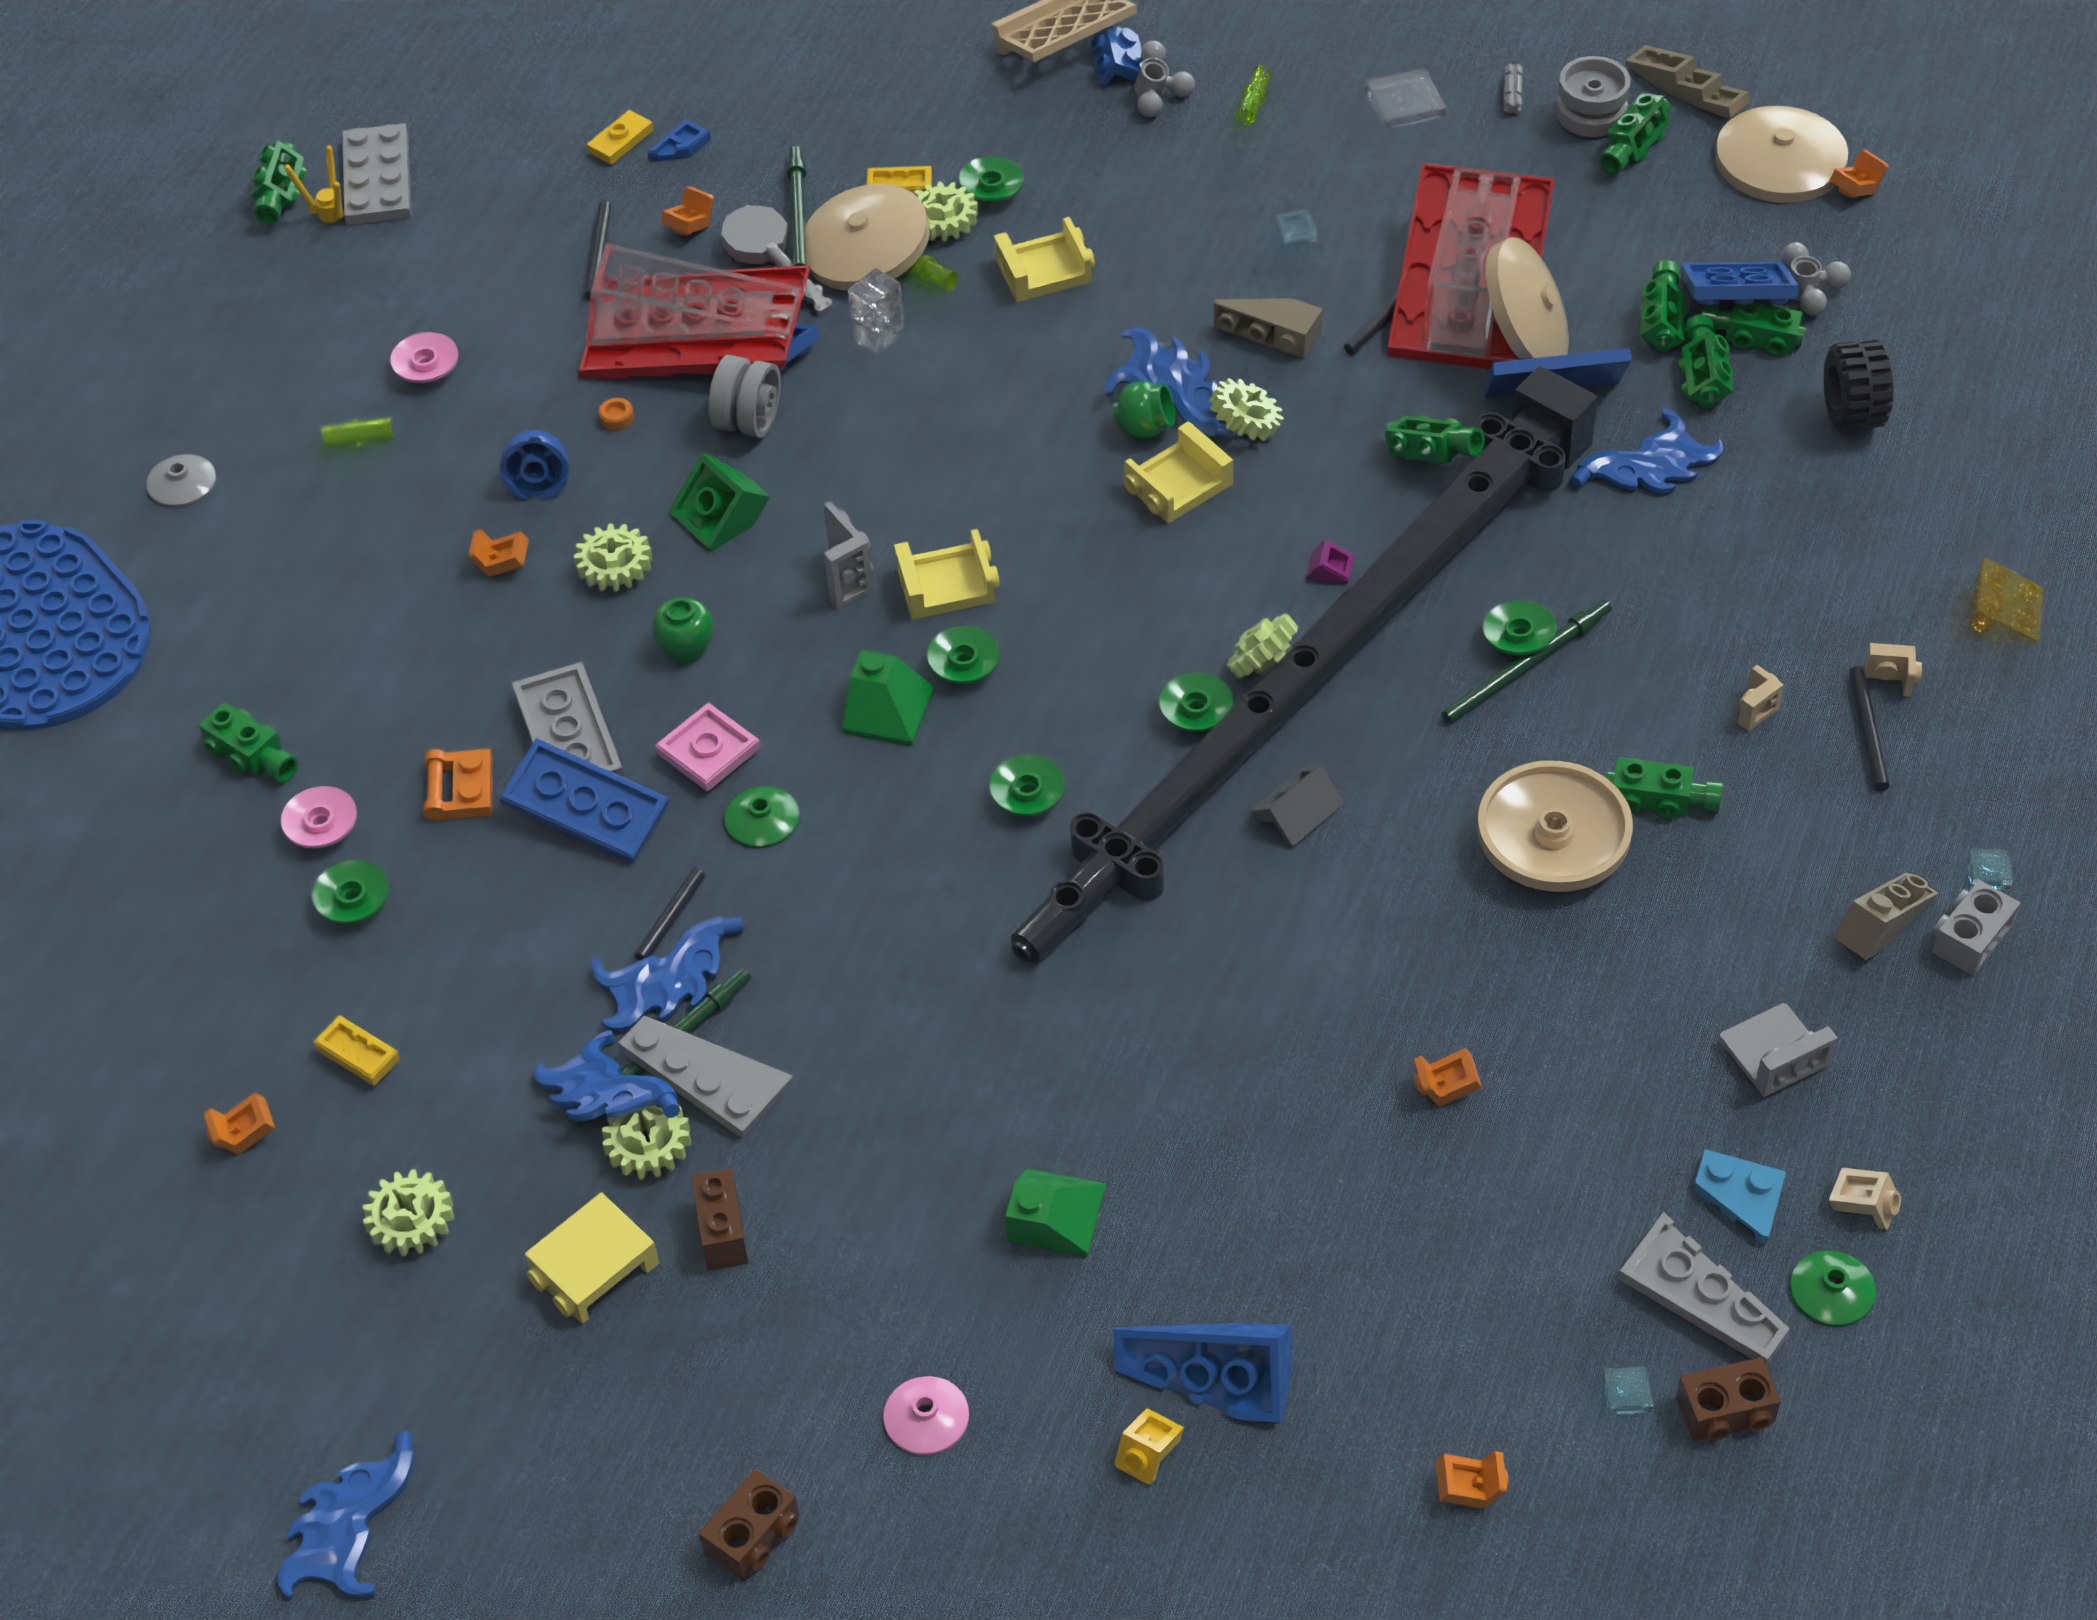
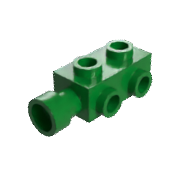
M1641 94L1607 132L1611 145L1606 148L1599 158L1600 164L1606 171L1618 174L1629 161L1639 162L1644 160L1648 156L1647 149L1652 143L1664 138V130L1671 123L1668 115L1671 106L1663 96Z
M279 140L272 145L266 144L258 156V160L261 161L260 166L251 178V182L254 184L250 197L256 200L253 214L258 221L264 224L276 223L279 220L282 209L286 205L292 206L300 194L284 170V166L289 165L300 181H302L307 172V169L302 166L304 157L297 153L296 147L289 142H280Z
M1670 260L1657 262L1652 268V280L1641 287L1640 334L1647 344H1652L1661 353L1682 344L1687 338L1684 317L1688 313V306L1684 303V293L1676 286L1679 282V266Z
M1757 302L1752 304L1733 303L1732 311L1718 309L1719 305L1704 306L1703 314L1711 317L1714 329L1726 331L1725 340L1732 342L1737 348L1747 349L1753 346L1766 349L1773 356H1781L1784 353L1792 354L1794 346L1801 347L1806 327L1799 326L1802 316L1801 311Z
M1698 314L1690 317L1686 322L1687 338L1691 342L1682 347L1683 357L1678 360L1681 371L1686 375L1687 380L1682 384L1684 395L1690 401H1696L1707 410L1734 392L1732 384L1733 370L1729 364V345L1720 334H1714L1711 317Z
M1420 414L1417 417L1404 416L1397 422L1390 421L1385 428L1389 455L1404 457L1408 461L1420 459L1432 461L1434 464H1446L1451 462L1453 457L1459 453L1476 457L1483 450L1485 441L1484 434L1479 428H1462V422H1458L1454 418H1447L1446 420L1430 419L1424 414Z
M224 701L198 724L204 738L202 741L204 748L216 758L221 754L228 757L230 765L241 774L248 770L257 776L265 768L266 773L280 783H285L292 779L297 772L298 759L281 749L279 744L281 738L277 731L268 724L261 725L255 721L243 708L237 710Z
M1618 757L1615 772L1608 771L1607 779L1619 789L1626 799L1631 814L1645 809L1657 811V814L1663 818L1673 819L1678 817L1679 814L1687 815L1689 805L1704 807L1703 811L1719 813L1723 782L1708 781L1707 784L1692 782L1694 767L1682 766L1676 763L1667 764L1645 761L1639 758Z

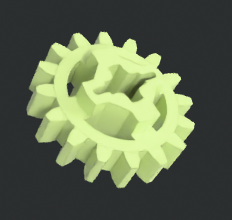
M938 182L937 187H932L929 184L925 185V192L915 191V195L922 202L929 219V240L933 241L936 236H941L942 241H946L947 236L951 235L958 239L960 231L969 233L970 225H976V216H978L977 202H975L973 193L966 194L967 187L963 186L956 189L953 182L948 187H944L942 182Z
M1230 378L1225 383L1220 381L1209 399L1212 403L1210 409L1218 412L1217 420L1227 422L1226 428L1237 432L1239 436H1242L1243 433L1248 434L1251 440H1255L1256 436L1263 441L1268 436L1272 438L1284 419L1280 415L1282 409L1274 406L1277 401L1266 397L1267 391L1258 386L1255 387L1253 383L1247 386L1242 379H1238L1237 383Z
M611 523L608 524L606 531L596 527L594 528V536L584 534V544H576L577 554L574 555V561L579 578H586L587 586L589 587L598 583L600 591H604L607 586H612L614 592H616L621 584L631 588L632 579L635 578L642 581L644 579L643 571L651 570L650 561L653 560L647 536H640L638 528L628 532L627 524H623L619 529H614Z
M1285 613L1280 617L1277 616L1272 622L1268 618L1262 619L1239 638V642L1234 646L1237 650L1227 660V667L1239 679L1244 675H1249L1253 670L1257 674L1262 673L1286 654L1285 651L1290 647L1288 642L1297 633L1299 627Z
M656 1105L647 1106L626 1116L617 1118L607 1117L609 1126L602 1127L604 1138L602 1143L605 1154L609 1155L612 1167L621 1165L623 1175L625 1176L629 1175L633 1169L637 1170L639 1179H643L646 1171L651 1170L656 1178L660 1177V1168L663 1166L674 1170L673 1159H685L684 1147L691 1146L688 1118H684L681 1107L676 1117L668 1118L665 1116L662 1108H658ZM644 1131L647 1132V1135L650 1138V1142L646 1141V1138L643 1135Z
M411 1169L408 1178H402L399 1172H395L394 1182L390 1184L386 1180L381 1179L379 1183L382 1190L380 1192L369 1191L368 1196L371 1204H365L362 1208L366 1217L363 1222L367 1233H370L374 1245L382 1243L385 1252L388 1254L395 1247H398L401 1256H406L411 1247H415L418 1254L423 1253V1244L426 1242L433 1246L438 1245L435 1235L437 1233L447 1235L449 1229L446 1222L454 1220L451 1208L453 1201L450 1192L446 1191L444 1182L442 1180L434 1182L432 1173L429 1172L420 1179L414 1169Z

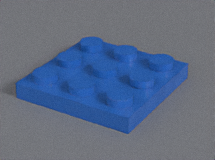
M1783 262L1681 264V277L1693 299L1698 300L1700 304L1715 305L1719 303V300L1733 299V303L1752 304L1754 299H1767L1768 303L1784 304L1788 302V299H1798L1799 285Z

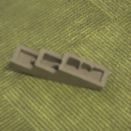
M1645 45L1625 60L1627 67L1651 84L1677 99L1702 110L1731 119L1750 104L1748 91L1724 86L1722 74L1698 69L1695 57Z

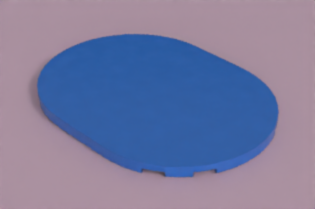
M20 520L19 524L0 526V729H42L85 716L120 693L141 667L148 651L151 635L150 620L145 604L131 582L99 546L83 533L68 526L62 528L49 525L47 521Z

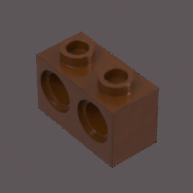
M732 1168L692 1175L701 1242L708 1271L748 1264Z
M1763 1357L1680 1376L1676 1392L1677 1402L1693 1441L1706 1438L1709 1441H1717L1727 1437L1732 1432L1745 1429L1750 1431L1763 1430L1772 1423H1775L1781 1404ZM1742 1395H1751L1758 1401H1748ZM1700 1405H1712L1717 1411L1705 1410Z
M755 1468L698 1533L703 1553L744 1581L752 1571L756 1572L765 1565L770 1556L771 1549L779 1539L787 1538L794 1531L799 1520L796 1497ZM764 1507L776 1508L775 1511L768 1515L758 1514V1511ZM737 1539L748 1540L744 1546L739 1548L729 1546Z

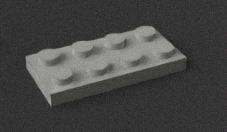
M406 123L343 131L344 216L347 226L411 218L409 137Z
M582 662L512 682L514 694L532 743L538 738L624 777L620 760Z

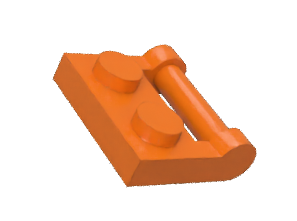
M491 748L446 753L440 749H431L425 753L424 766L428 769L427 800L423 803V816L426 819L440 821L492 816L493 756ZM453 770V801L444 802L442 801L443 771Z

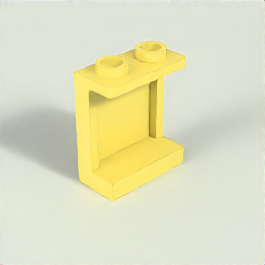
M1070 217L1062 219V232L1016 245L1012 244L1006 232L994 235L995 260L1016 302L1092 282L1091 268L1095 267L1093 252L1090 248H1085L1081 229L1074 227Z
M1188 421L1178 427V442L1141 465L1136 464L1131 458L1124 461L1123 483L1129 493L1132 495L1136 494L1146 503L1148 509L1153 514H1158L1169 524L1233 485V459Z
M978 529L971 530V543L916 555L911 554L908 542L894 544L896 569L911 620L995 603L994 588L1000 587L996 566H989L988 562L992 561L989 543L987 540L981 541Z
M602 1192L524 1253L529 1266V1271L526 1274L531 1283L541 1292L545 1289L554 1296L553 1302L559 1311L566 1317L573 1315L581 1324L589 1320L588 1306L638 1265L648 1273L660 1263L655 1242Z

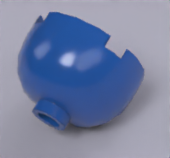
M540 430L523 431L513 436L504 446L499 462L502 483L509 492L525 500L528 499V496L542 495L539 500L542 501L559 494L567 483L570 470L567 450L561 441L550 433Z

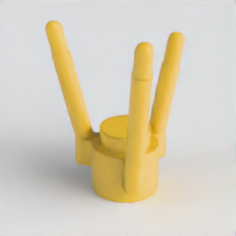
M326 146L330 188L320 190L315 200L312 199L289 165H285L284 170L308 204L310 213H318L321 221L333 223L339 221L344 216V209L341 201L340 183L336 182L332 147Z

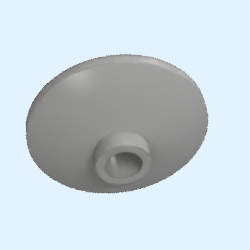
M190 454L177 455L165 459L151 470L147 477L146 487L149 496L156 503L166 507H185L201 501L212 491L216 483V473L212 464L203 457Z

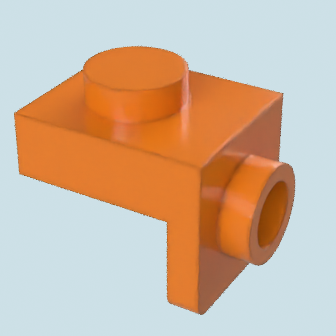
M1861 150L1852 167L1834 169L1829 181L1839 187L1840 193L1850 198L1875 194L1888 169V164L1869 151Z
M691 186L685 187L682 204L662 211L661 224L673 228V232L679 235H691L692 232L709 227L714 202L713 195Z
M479 529L473 533L469 557L488 577L515 570L524 565L529 539L520 531L492 541L482 529Z
M1466 1048L1431 1064L1422 1055L1414 1059L1418 1073L1414 1074L1413 1077L1419 1092L1423 1097L1428 1095L1439 1107L1483 1088L1472 1054Z
M255 1092L226 1114H222L212 1108L203 1113L208 1126L206 1133L210 1141L216 1147H223L237 1155H240L275 1129L265 1097Z
M1492 1451L1482 1461L1443 1454L1435 1461L1439 1500L1442 1502L1486 1509L1507 1491L1508 1473L1505 1470L1502 1452Z

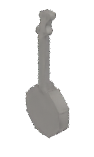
M746 205L735 210L730 215H726L722 226L721 243L722 247L725 248L727 253L736 262L764 264L771 261L775 262L779 267L794 266V263L784 253L787 245V236L789 235L788 223L774 208ZM808 278L804 292L806 302L814 305L817 316L831 311V299L825 298L822 287L814 285Z

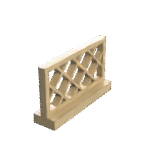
M1041 0L992 23L991 27L998 53L1006 55L1013 51L1035 62L1138 12L1136 4L1127 0Z

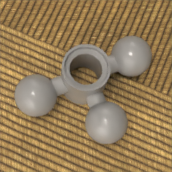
M1149 41L1143 45L1141 49L1143 63L1134 84L1135 92L1140 96L1137 101L1138 111L1141 115L1148 118L1157 116L1162 110L1160 95L1164 87L1170 88L1172 93L1178 97L1189 96L1195 88L1194 78L1187 72H1178L1173 77L1168 76L1169 68L1164 62L1166 50L1158 41Z
M1790 243L1782 251V261L1785 266L1790 268L1791 275L1799 285L1798 299L1794 300L1799 301L1801 310L1807 315H1818L1826 307L1827 299L1825 294L1818 289L1819 283L1825 282L1831 288H1842L1850 280L1851 272L1845 263L1835 261L1827 265L1824 271H1821V263L1817 259L1810 257L1808 249L1801 243Z

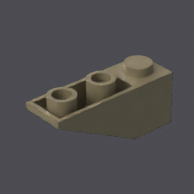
M1293 298L1216 299L1214 302L1215 328L1305 359L1322 334L1323 309Z
M1905 872L1855 899L1834 939L1867 960L1883 951L1937 897L1938 892L1930 888L1928 883L1920 876Z

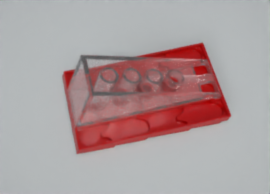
M1422 163L1388 342L1387 356L1405 357V359L1428 362L1439 361V363L1473 366L1483 369H1491L1492 364L1495 362L1520 360L1505 340L1495 318L1486 283V261L1488 253L1494 244L1512 237L1519 238L1528 243L1542 259L1555 179Z
M606 243L591 289L586 348L578 370V378L628 379L629 376L670 377L677 373L715 374L721 359L726 355L748 358L751 365L755 361H763L777 364L779 369L785 368L811 265L721 270Z

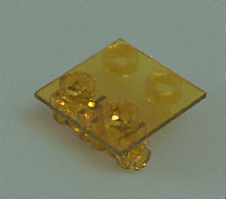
M1983 556L1981 558L1980 573L1976 576L1978 588L1974 593L1973 607L1976 611L1971 619L1975 630L1986 632L1995 623H1998L2038 643L2044 587Z

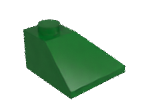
M701 453L668 511L709 550H716L753 527L768 503L770 496L751 478L710 455Z
M861 649L850 676L842 732L913 746L934 693V686L897 656Z
M1026 1169L1015 1181L1005 1215L1007 1242L1088 1257L1106 1190V1183Z

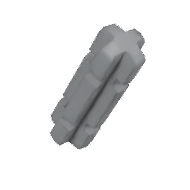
M1510 63L1505 67L1504 111L1507 114H1519L1522 105V67L1519 64L1512 65Z

